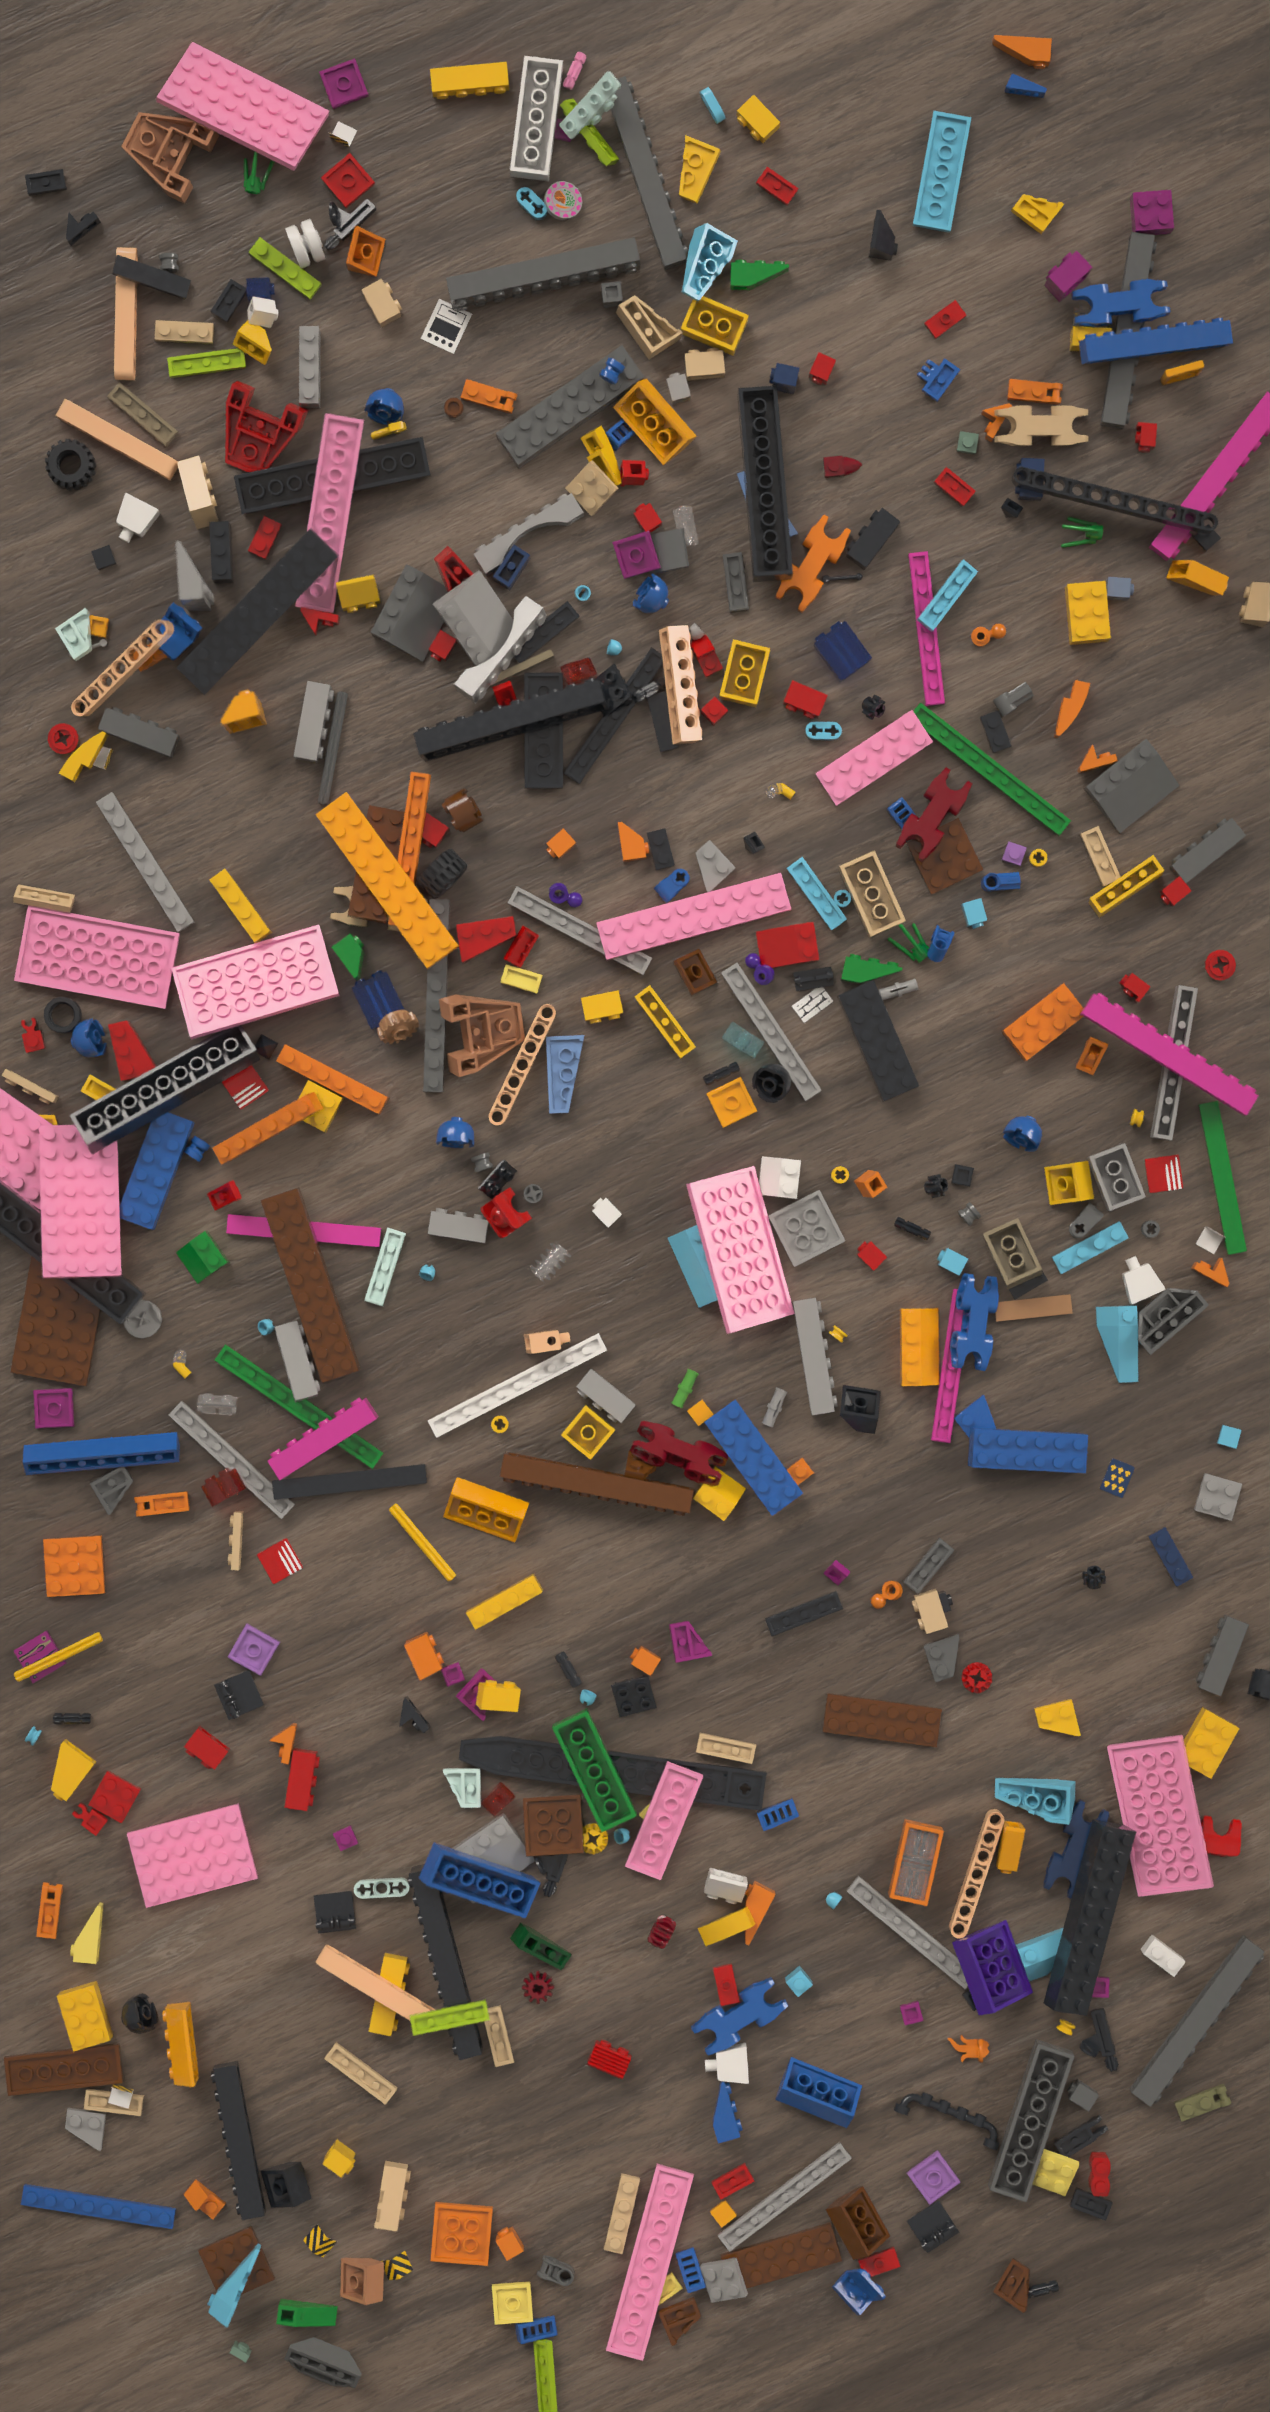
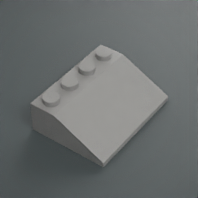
M176 541L179 599L188 612L210 611L211 605H214V594L203 580L181 542Z
M480 570L433 603V606L475 666L492 658L503 647L512 630L514 620Z
M504 1812L452 1848L519 1872L535 1861L534 1856L526 1857L525 1843Z

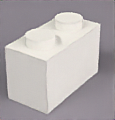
M1151 1935L1140 1949L1144 1955L1173 1977H1175L1186 1962L1183 1957L1154 1935Z

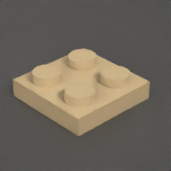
M592 460L565 489L570 494L572 493L580 505L593 516L619 488Z

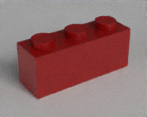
M294 1748L284 1808L308 1811L309 1806H313L314 1795H311L312 1787H316L317 1776H314L315 1768L319 1767L320 1757H317V1751Z

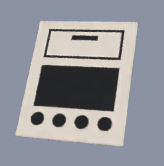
M439 299L421 339L454 354L472 314L465 310L457 311L452 309L450 303Z

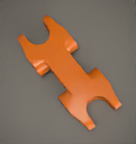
M823 515L817 524L811 528L802 544L810 550L801 566L797 567L792 564V579L782 580L776 594V598L781 600L788 590H799L803 596V600L798 608V611L801 613L815 600L824 582L817 579L827 560L833 564L837 563L851 532L850 529L846 528L838 538H828L824 533V527L829 518L826 515Z

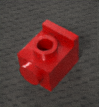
M1138 422L1135 430H1139V432L1136 431L1135 443H1138L1139 452L1148 453L1156 445L1157 423Z
M622 460L620 466V487L625 485L644 486L645 480L649 478V469L646 468L645 461Z
M1133 973L1129 976L1125 974L1119 982L1127 996L1131 998L1133 996L1136 997L1134 1000L1136 1003L1140 1002L1150 988L1147 983Z

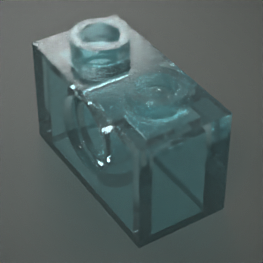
M733 1021L721 1038L752 1059L756 1057L765 1043Z

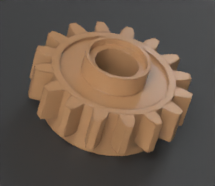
M406 1010L393 1011L382 1018L377 1028V1033L380 1040L384 1043L389 1042V1044H392L394 1041L399 1043L400 1040L405 1041L406 1037H412V1033L417 1032L416 1028L419 1027V1022L413 1012L409 1013Z

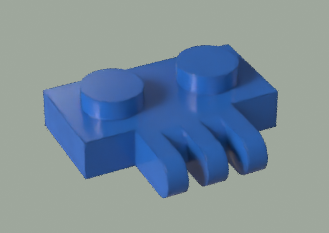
M928 359L926 364L931 369L923 365L921 369L926 375L918 372L917 376L927 383L922 392L938 402L960 372V369L946 359L939 366Z

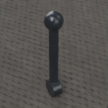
M861 573L835 577L824 575L823 582L828 583L832 580L848 579L860 581L863 576Z

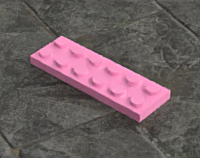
M911 710L817 772L816 775L835 805L838 806L933 743L913 710Z
M667 1761L625 1867L661 1880L703 1779L702 1774Z

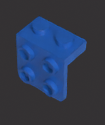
M173 602L161 620L170 621L174 626V633L159 648L171 660L177 659L198 639L202 630L197 620L192 619L182 607L177 606ZM164 624L160 627V632L163 634L166 630Z
M864 2269L846 2270L832 2286L856 2315H861L872 2301L884 2300L886 2297L882 2287L874 2283L870 2279V2274Z

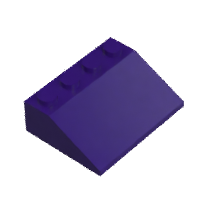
M1007 1920L952 1942L978 2015L995 2013L1033 1993Z

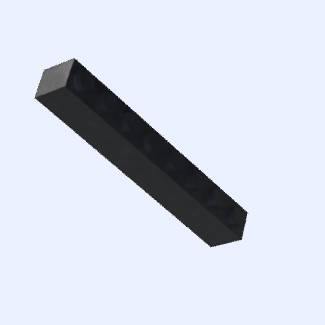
M238 2061L217 2064L214 2066L213 2071H211V2079L213 2083H216L217 2090L214 2091L216 2102L220 2103L218 2115L219 2120H223L224 2124L222 2136L223 2139L227 2140L228 2145L225 2147L226 2157L230 2158L231 2161L229 2173L230 2177H234L235 2182L232 2188L234 2196L238 2198V2203H236L237 2214L241 2215L242 2220L263 2217L266 2213V2207Z

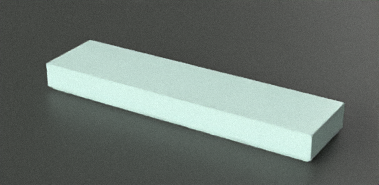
M387 1228L364 1301L383 1306L406 1233Z

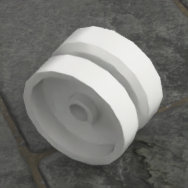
M311 219L301 222L300 226L303 235H300L295 225L285 228L301 269L310 266V259L307 254L311 252L315 262L326 259L322 250V242L317 230L314 229Z

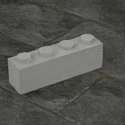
M299 326V404L302 408H320L319 326Z
M307 681L294 751L295 759L318 763L319 758L322 759L324 747H321L322 739L325 740L327 735V728H324L325 721H329L331 712L328 709L329 702L333 701L334 697L331 685Z
M294 1321L276 1326L274 1330L295 1403L317 1397V1391H320L318 1380L313 1379L312 1373L315 1372L313 1362L308 1361L307 1355L310 1352L308 1344L303 1343L302 1336H305L302 1325H298V1322Z

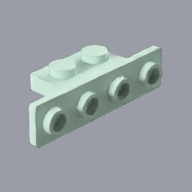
M610 71L604 74L559 124L570 139H573L584 126L596 125L602 119L601 115L614 106L613 102L618 98L615 92L621 87V84Z

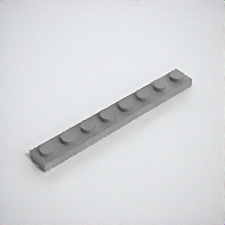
M111 792L96 802L177 932L193 924L194 920L114 793Z
M516 886L508 904L604 954L597 928ZM639 951L614 958L613 960L644 975L652 958Z
M735 963L721 973L780 1064L789 1072L792 1082L806 1101L822 1091L739 964Z
M183 1401L169 1414L176 1423L281 1519L295 1505L289 1498L274 1500L272 1483Z
M858 1875L846 1891L966 1989L968 1985L957 1956Z
M838 2142L718 2234L719 2239L730 2252L851 2160L850 2154Z

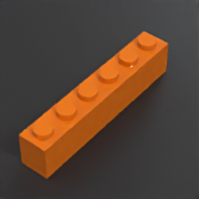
M286 1044L276 1060L282 1065L377 1114H381L389 1097Z
M315 1092L306 1094L214 1146L212 1149L221 1165L228 1163L319 1112L323 1107Z

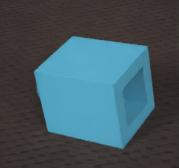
M979 898L962 903L961 907L967 927L972 926L975 929L984 926L983 922L987 921L982 899Z
M946 1248L945 1251H940L937 1260L939 1261V1266L960 1276L968 1258Z
M800 1966L785 1977L786 1983L797 1997L813 1985L812 1980Z

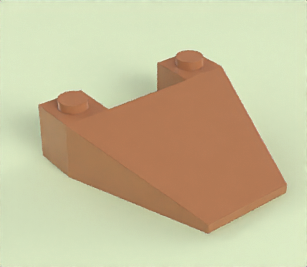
M139 112L121 147L169 197L185 204L193 189V185L190 180L178 174L193 145L211 153L219 134L192 119Z
M457 994L439 999L441 1017L449 1022L460 1020L464 1049L447 1053L449 1072L458 1077L478 1072L525 1040L520 1003Z

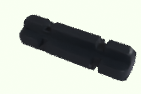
M661 677L656 682L653 681L642 687L641 691L640 689L633 692V699L636 702L644 700V697L648 698L659 692V689H665V679Z
M733 1062L728 1067L725 1066L714 1071L713 1074L705 1075L703 1077L705 1084H713L714 1081L726 1078L731 1073L739 1072V1065L737 1062Z
M897 1217L894 1223L895 1227L903 1228L904 1231L920 1236L924 1240H928L931 1235V1231L925 1228L921 1229L922 1227L909 1221L906 1222L905 1219Z
M564 1651L560 1652L555 1656V1659L558 1663H561L560 1667L567 1679H570V1685L575 1688L582 1681L579 1676H576L577 1672L570 1660H567L566 1653Z
M55 1713L53 1715V1723L90 1724L91 1714L65 1713L62 1715V1713Z
M1053 2280L1049 2281L1048 2284L1045 2282L1031 2286L1028 2290V2299L1031 2296L1038 2297L1049 2294L1050 2291L1052 2293L1059 2291L1058 2282Z

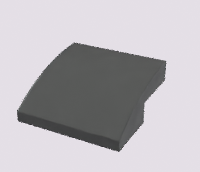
M683 528L651 535L661 568L650 571V574L656 575L666 571H675L689 567Z

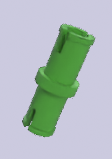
M687 1369L682 1383H679V1389L671 1402L673 1405L683 1408L689 1393L693 1391L691 1388L699 1373Z

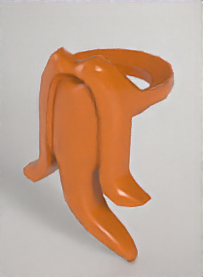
M961 2035V2041L966 2044L959 2045L952 2038H947L957 2051L966 2052L961 2056V2062L966 2058H978V2061L982 2063L983 2058L989 2053V2043L983 2039H965Z

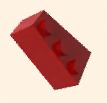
M449 546L434 558L447 592H450L473 575L471 570Z
M513 916L456 925L462 964L517 936Z
M126 1020L108 1025L121 1081L134 1080L157 1067L130 1021Z

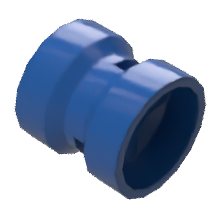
M608 358L606 367L601 370L599 376L605 381L616 385L620 373H623L625 366L612 358Z
M194 1136L191 1140L192 1144L184 1152L200 1162L203 1158V1153L208 1151L210 1145Z

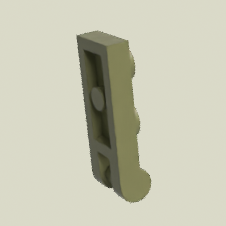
M1225 2084L1175 2101L1174 2104L1181 2122L1230 2105L1232 2102L1230 2097H1227ZM1218 2094L1220 2099L1215 2101L1213 2096Z

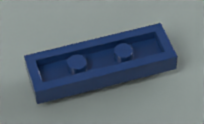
M1166 1527L1148 1536L1176 1587L1193 1578Z

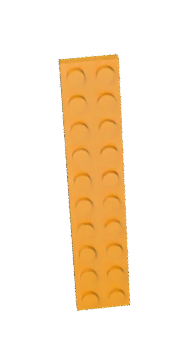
M347 792L315 814L427 969L459 947Z

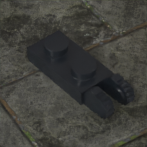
M1097 2115L1091 2118L1087 2123L1084 2122L1054 2141L1060 2154L1069 2158L1108 2130L1106 2125L1099 2127L1094 2132L1090 2129L1102 2120L1101 2116Z

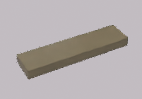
M120 382L107 396L108 399L165 447L178 434L177 430Z
M549 649L502 671L498 675L497 681L490 685L488 689L554 659L552 650Z

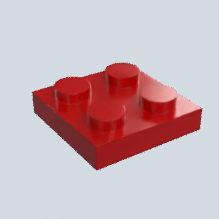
M351 153L321 177V180L346 209L375 185L374 180Z
M107 1771L89 1806L123 1823L141 1788Z

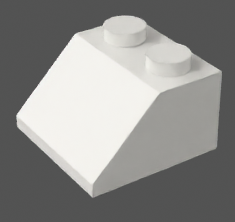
M762 1156L759 1179L762 1195L797 1199L801 1160Z
M709 1868L704 1893L712 1899L721 1897L731 1904L742 1903L748 1885L747 1877Z

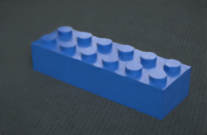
M169 1112L151 1121L119 1206L120 1218L155 1230L195 1122Z
M736 1400L704 1422L772 1516L803 1494Z
M970 1427L968 1466L974 1468L1086 1473L1088 1435L1084 1433Z
M433 1843L419 1876V1879L427 1886L523 1918L527 1917L540 1886V1882L531 1875L437 1843Z

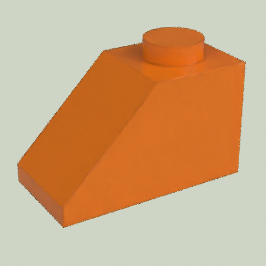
M618 822L623 862L646 859V854H649L648 842L644 843L643 837L623 822Z

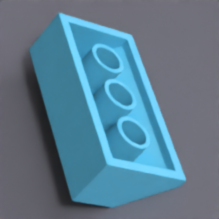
M695 1225L668 1237L698 1308L717 1301L698 1226Z

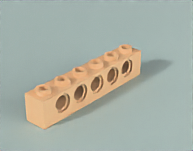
M668 626L660 629L659 635L673 744L695 743L702 740V728L700 727V710L697 704L698 692L695 687V671L692 662L693 652L690 646L691 635L688 626Z

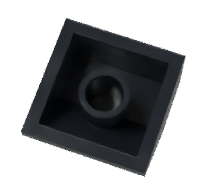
M287 2162L261 2170L271 2208L296 2207L312 2199L305 2177V2170L301 2162Z

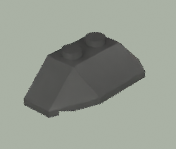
M1167 1288L1138 1313V1341L1150 1355L1153 1354L1209 1306L1208 1303L1196 1290Z
M314 2337L291 2344L284 2358L298 2372L335 2387L350 2386L351 2388H356L362 2374L349 2351Z

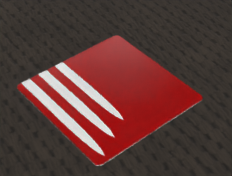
M252 1065L222 1081L240 1109H243L269 1091Z
M1179 1155L1145 1159L1149 1193L1183 1189Z
M287 1538L257 1554L273 1584L303 1568Z

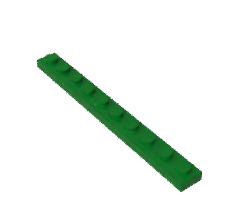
M921 702L913 712L932 738L1057 836L1061 835L1071 822L1069 818Z
M225 1344L215 1358V1361L315 1430L319 1428L318 1423L328 1418L329 1421L333 1419V1417L308 1400L295 1403L291 1388ZM356 1433L337 1444L372 1469L384 1453Z

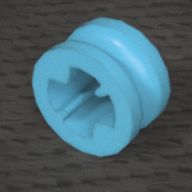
M839 890L834 895V901L838 907H846L851 901V895L846 890ZM842 893L846 894L845 897L848 898L843 904L839 903L840 900H837V896H841Z
M35 1726L32 1727L25 1739V1742L30 1741L32 1746L42 1732L41 1730L37 1731Z

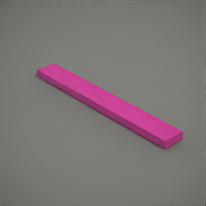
M928 551L909 553L925 706L945 705L937 628L931 632L917 621V618L933 599Z
M228 1214L226 1233L273 1238L267 1218ZM311 1222L318 1242L380 1247L381 1228Z
M953 1289L931 1435L932 1441L945 1443L951 1442L961 1368L952 1367L950 1352L952 1334L954 1331H961L963 1310H958L956 1307L958 1289Z

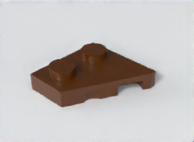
M629 1450L624 1477L644 1480L649 1474L656 1471L657 1466L644 1462Z
M1013 2258L993 2291L1023 2313L1027 2311L1030 2269Z
M694 2297L658 2310L672 2346L701 2317Z

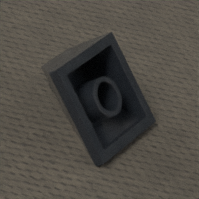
M877 209L869 257L891 261L892 256L897 254L898 244L895 243V235L882 211Z
M843 1385L840 1416L855 1431L875 1434L879 1418L881 1391Z

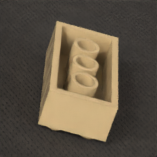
M875 851L839 866L838 869L869 938L906 921Z

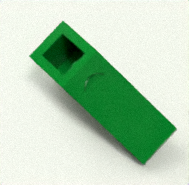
M735 260V262H731L730 290L749 291L787 273L789 264H785L783 261L767 264L766 261L762 260L754 261V263H747L746 260Z
M850 954V957H845L841 980L861 984L901 972L902 967H898L899 963L888 961L887 964H882L879 959L869 958L866 961L861 960L859 955Z
M281 2299L276 2324L292 2327L335 2326L338 2306Z

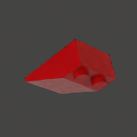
M814 922L756 932L761 965L777 968L819 961Z

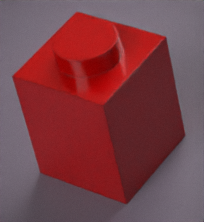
M818 352L809 373L811 381L818 385H826L835 366L836 359Z
M643 503L635 509L634 518L643 532L649 531L651 533L662 526L661 519L650 503L647 505Z
M440 630L428 649L432 653L431 657L439 662L441 660L446 662L457 644V639Z
M714 696L701 709L700 713L714 726L728 713V710Z
M1179 876L1160 891V898L1165 905L1169 904L1172 907L1192 890Z
M864 1241L857 1248L859 1252L856 1255L873 1271L887 1258L871 1241L868 1243Z

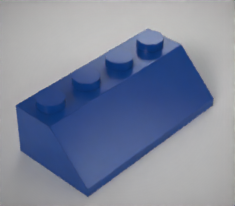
M791 2057L781 2080L776 2100L847 2128L854 2117L862 2085Z

